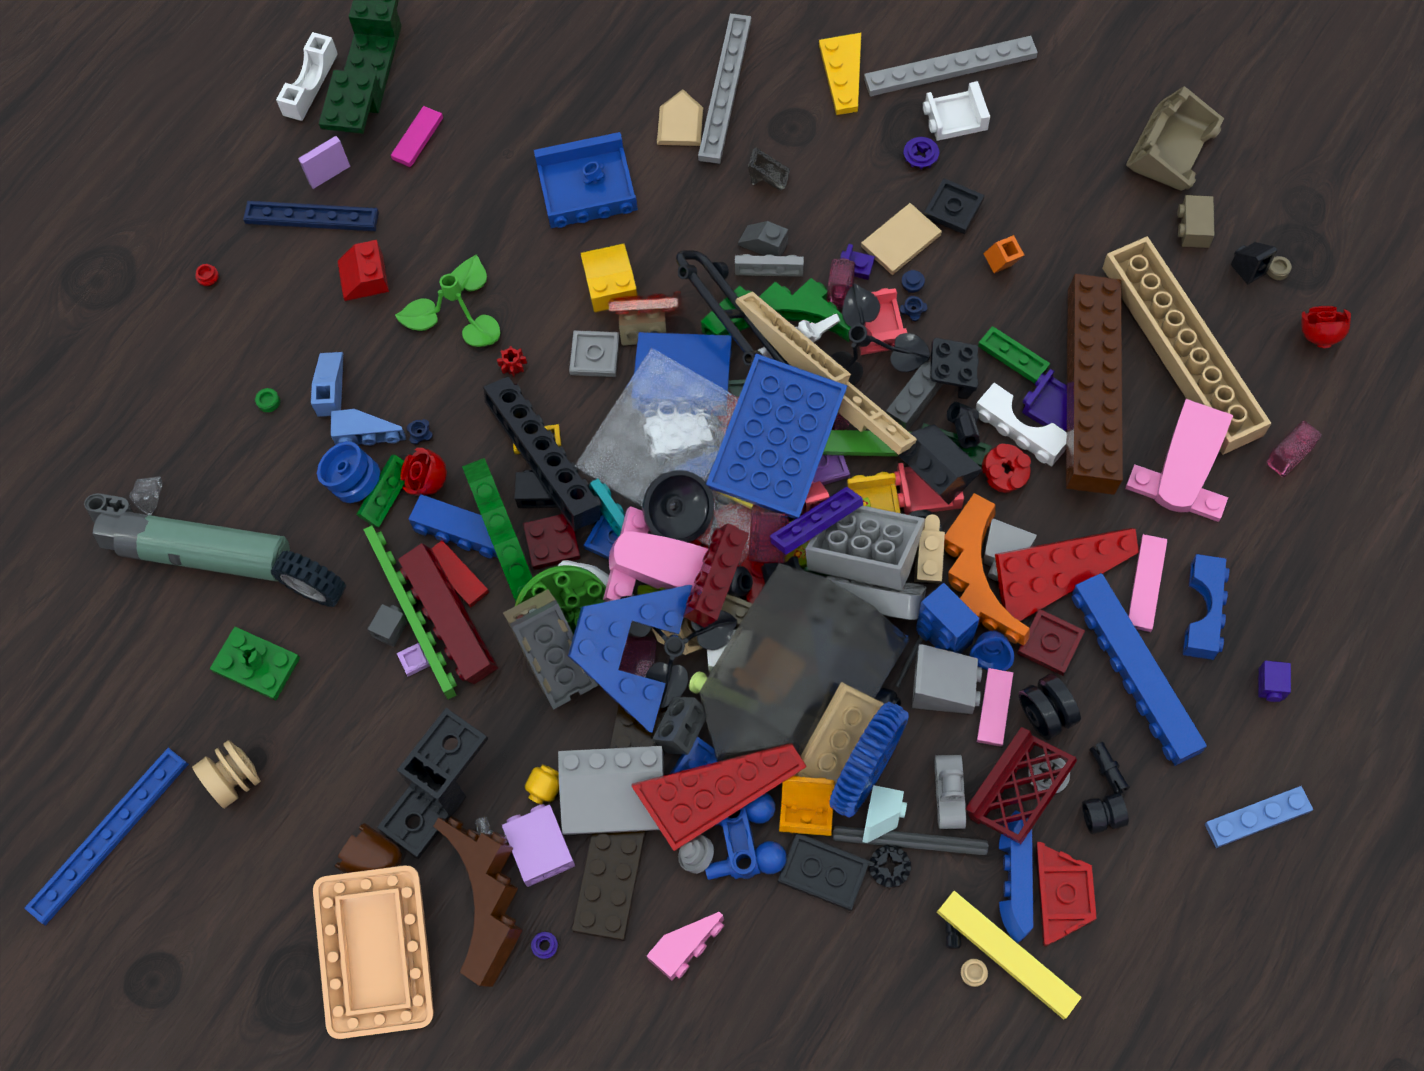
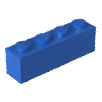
M420 494L409 517V521L416 533L433 535L437 540H442L444 543L449 541L456 543L458 547L470 551V549L479 551L482 556L487 558H498L481 515Z

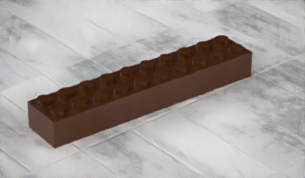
M1075 274L1068 288L1066 489L1115 495L1123 481L1121 279Z

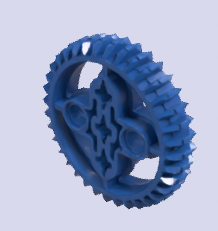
M887 702L881 706L871 722H869V725L864 730L845 763L832 791L830 807L835 809V812L850 818L856 814L869 796L873 785L876 784L906 728L909 715L903 707Z

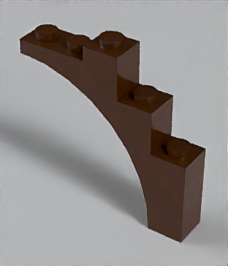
M450 816L449 819L438 817L433 827L442 833L458 851L468 871L473 889L475 908L473 935L460 973L479 986L493 987L523 931L515 925V919L505 914L518 888L510 883L511 878L500 873L513 847L505 843L507 838L499 833L493 832L490 835L486 833L480 834L472 829L467 831L462 827L464 823Z

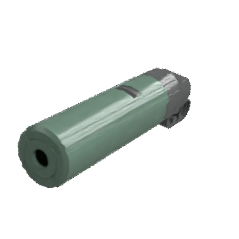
M92 494L84 502L91 520L95 523L93 536L99 547L115 550V553L120 557L279 581L274 578L270 571L281 552L290 551L289 542L285 536L133 513L129 502L123 497Z

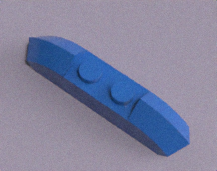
M1015 810L1011 816L1020 814V812ZM1023 820L1008 823L1009 830L1019 834L1024 826ZM1032 829L1022 844L1001 834L999 841V850L1008 853V855H1004L1003 859L1004 871H1008V881H1004L1003 891L1004 897H1008V900L999 902L1000 914L1008 934L1017 944L1033 929Z

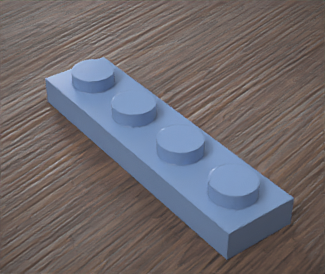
M1302 786L1207 821L1205 827L1215 847L1218 848L1313 811V808Z

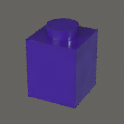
M1264 661L1259 667L1258 697L1266 698L1270 702L1285 700L1291 693V663Z

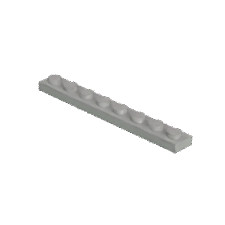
M730 14L698 154L699 161L718 164L721 162L751 26V16Z
M1027 36L864 74V81L869 95L874 96L1035 59L1038 52L1032 37Z

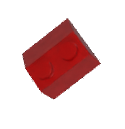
M377 240L354 244L338 260L344 301L389 292L383 254Z

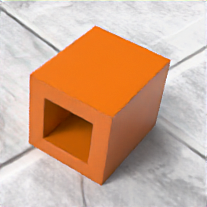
M1014 235L996 242L983 253L993 273L1011 267L1024 256Z

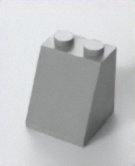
M919 644L915 660L912 708L973 714L975 706L980 704V691H976V682H981L982 667H978V658Z

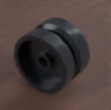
M1048 674L1039 679L1037 687L1029 685L1019 691V701L1025 715L1034 729L1046 740H1051L1059 735L1062 727L1069 729L1081 720L1079 708L1066 685L1054 674Z

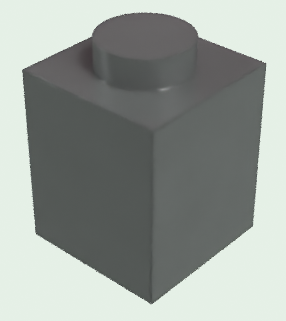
M382 604L367 630L373 638L394 647L408 621L403 614L404 611L394 605L388 607Z

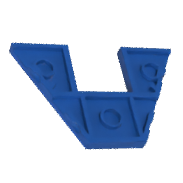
M684 585L581 607L568 657L578 664L591 679H594L647 732H653L666 683L618 670L631 622L679 634L692 585Z

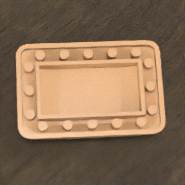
M397 866L319 878L313 886L325 1022L329 1035L335 1039H344L418 1029L427 1026L433 1019L434 1010L422 892L417 870L411 866Z

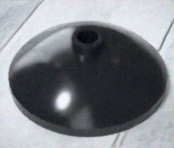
M685 470L665 472L650 484L645 493L642 506L643 517L653 535L689 543L700 537L712 520L714 512L712 492L709 486L706 485V482L695 473ZM672 501L675 502V508L673 510L670 509V503Z

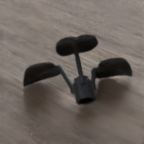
M855 283L852 284L845 297L842 310L845 323L851 327L849 338L853 341L851 346L853 347L854 356L852 357L846 351H839L831 356L832 359L851 374L848 381L853 386L860 381L864 370L863 366L856 362L858 359L857 347H866L871 342L892 350L891 363L895 369L901 372L914 371L927 362L931 356L927 344L917 335L911 333L898 335L895 339V347L872 336V333L865 327V322H872L877 318L880 312V303L873 293Z
M622 596L620 599H622V598H627V597H631V596ZM721 610L718 620L705 628L691 621L695 632L684 639L678 635L666 636L660 629L653 628L665 641L664 649L670 656L668 664L657 662L648 669L646 678L666 683L659 707L669 706L673 697H680L687 687L688 673L686 668L682 665H673L675 657L680 656L684 652L685 644L697 636V641L701 647L708 650L720 649L729 641L738 621L734 616ZM632 621L629 632L635 636L644 637L650 632L651 627Z

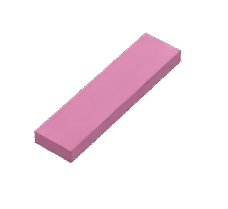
M1144 534L1141 537L1128 617L1136 629L1151 632L1153 630L1167 539Z

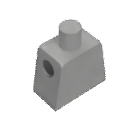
M992 519L983 557V563L991 566L988 577L998 581L996 553L1033 547L1037 535Z

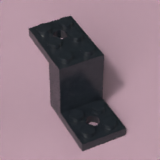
M445 708L397 769L409 787L377 828L419 859L439 833L433 827L437 818L449 819L466 798L456 780L487 742L488 737ZM450 738L458 740V745L455 749L446 750L444 748L446 740ZM411 817H420L421 822L417 828H408L407 822Z

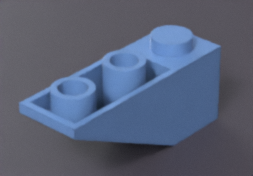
M343 352L319 354L311 390V405L318 417L331 416V411L341 410Z
M356 409L331 411V437L335 445L349 441L357 445L364 444L370 446L380 442L397 443L401 440H406V435L399 425Z

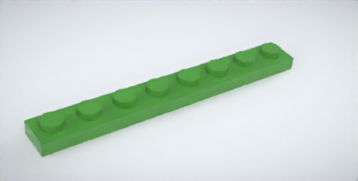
M372 525L363 529L446 698L449 700L457 696L454 690L457 683L451 672L446 674L443 667L447 663L441 651L435 652L433 646L437 643L431 631L425 632L423 625L427 623L421 611L415 612L413 605L417 603L411 591H405L403 585L407 583L401 571L396 572L393 567L397 562L392 552H386L383 547L387 542L382 532L376 533Z

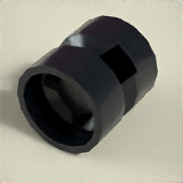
M1120 793L1106 795L1102 801L1099 798H1093L1082 802L1084 820L1091 834L1107 830L1108 825L1112 829H1117L1129 824L1127 808Z

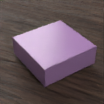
M419 643L397 653L408 677L430 666Z

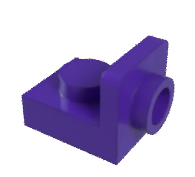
M848 244L847 250L842 251L839 264L843 265L842 274L869 280L875 256L854 252L853 245Z

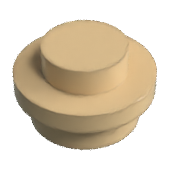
M970 959L963 964L961 977L967 985L977 987L986 981L988 970L982 961Z

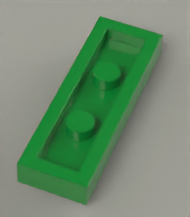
M993 326L978 344L979 348L1034 384L1042 373L1045 374L1051 364Z
M397 455L390 456L380 473L379 481L375 488L366 497L356 514L374 528H379L405 483L400 477L404 460Z

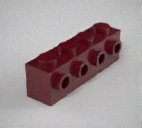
M730 523L715 529L711 536L712 542L703 557L701 571L695 578L693 592L687 599V607L683 617L704 628L718 620L749 536L747 532Z

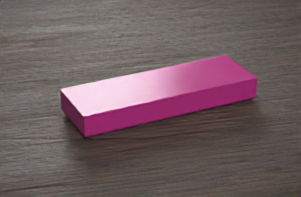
M423 106L392 152V160L412 167L442 121V113Z

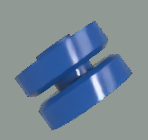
M349 441L338 443L330 448L323 455L317 469L318 481L345 503L358 502L367 497L375 488L380 476L379 465L357 444Z

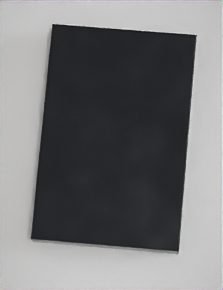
M796 833L778 883L852 911L870 861Z

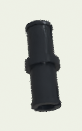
M1100 742L1096 744L1097 748L1092 746L1089 750L1101 768L1099 772L1102 776L1106 777L1114 793L1121 794L1123 789L1125 791L1128 790L1130 787L1118 769L1120 765L1117 761L1113 760L1105 743Z

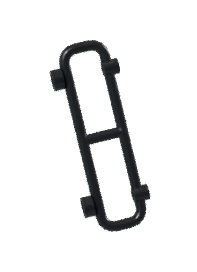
M694 250L678 252L676 262L679 266V278L689 279L744 352V364L751 366L755 355L762 354L760 351H754L731 320L735 318L744 319L774 360L789 365L736 304V298L739 297L725 280L729 274L727 264L724 262L712 263L703 253ZM686 260H696L701 263L735 309L723 310L698 277L697 268L694 265H689Z

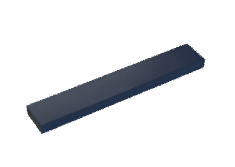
M247 201L243 220L245 224L376 231L379 211L378 208Z

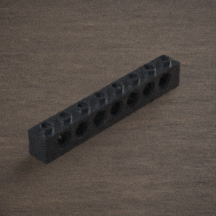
M508 376L483 386L486 405L573 530H578L600 520L602 504L599 497L591 493L588 482L584 478L581 479L576 465L573 462L570 463L567 459L564 448L556 444L553 433L550 430L547 431L544 427L541 416L534 413L531 402L528 399H524L517 383L514 384Z

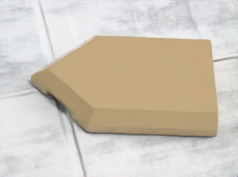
M683 89L660 106L657 145H701L703 107Z

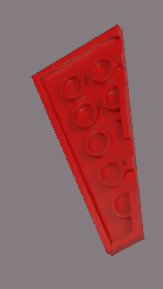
M1122 529L996 553L995 560L1002 606L1019 621L1034 614L1039 609L1072 592L1075 585L1100 573L1103 574L1139 553L1136 529Z
M790 743L631 784V787L673 851H675L807 766L793 744Z

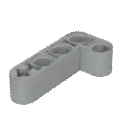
M827 576L823 602L838 607L915 620L918 619L921 602L925 599L926 587L917 583H905L902 591L842 577Z

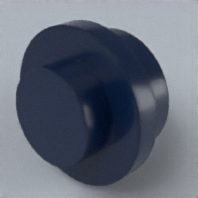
M910 270L902 276V286L906 291L915 293L923 288L925 278L919 271Z

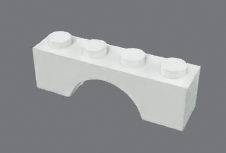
M312 32L303 49L304 61L298 79L293 84L285 83L276 99L283 116L303 121L338 55L332 37Z
M993 383L976 404L979 419L985 423H990L1001 435L1010 437L1020 448L1030 451L1040 462L1047 463L1052 467L1066 450L1067 432L1054 423L1043 427H1030L1021 423L1012 411L1013 395L996 383Z

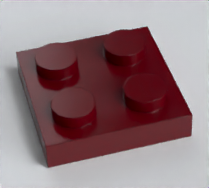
M563 514L523 523L533 570L557 565L563 560L574 561L581 559L575 531Z
M1039 609L1030 626L1029 639L1024 646H1020L1017 654L1063 676L1085 630Z

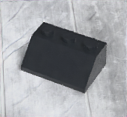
M935 424L910 432L917 439L916 443L910 449L898 455L948 505L983 471L977 463Z

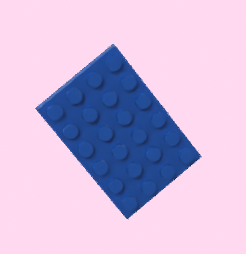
M756 354L706 485L712 490L790 518H799L845 395L847 385Z

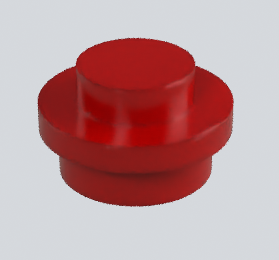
M202 264L197 268L195 277L200 285L210 286L218 280L219 273L214 266Z

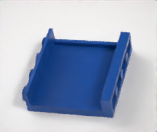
M620 132L534 150L551 228H562L569 224L585 223L593 219L608 218L612 215L628 214L638 210ZM592 161L602 163L604 165L602 170L604 177L597 182L584 183L583 167Z
M639 332L632 389L633 413L653 414L661 412L665 415H671L674 411L684 412L689 416H695L698 412H704L705 416H727L732 336Z

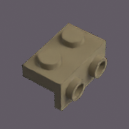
M650 307L645 310L628 309L619 312L621 344H637L639 332L667 333L665 308Z

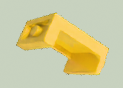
M880 472L875 476L867 477L856 475L847 480V487L861 496L862 499L868 497L872 508L900 513L895 486V473Z

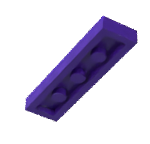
M845 487L799 518L771 534L770 541L787 555L863 506V499L853 490Z

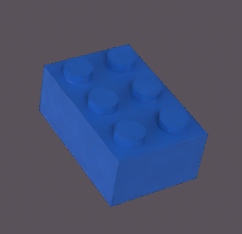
M943 583L921 602L916 628L919 636L925 641L929 640L935 648L961 654L973 643L980 618Z

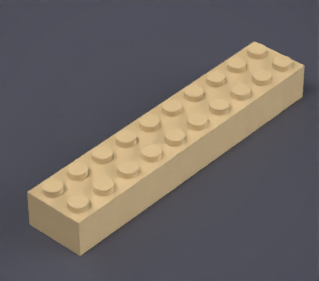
M1148 236L1108 253L1102 269L1108 278L1121 279L1122 300L1186 399L1233 415L1220 448L1222 455L1263 437L1271 425L1270 420Z

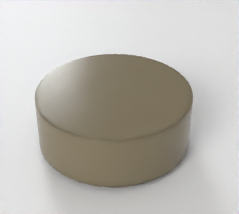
M1282 256L1274 257L1267 274L1275 280L1287 278L1292 268L1290 261Z

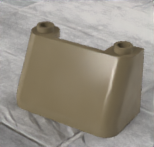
M1184 86L1163 99L1154 109L1126 166L1133 172L1180 191L1188 190L1196 181V173L1191 168L1204 142L1210 138L1214 139L1220 133V126L1224 118Z

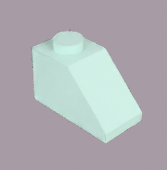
M873 785L862 842L868 843L897 828L899 817H905L907 803L902 802L904 791Z

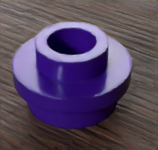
M541 932L533 938L531 948L538 958L548 959L557 952L558 942L553 934ZM545 941L549 942V948L547 950H541V943Z

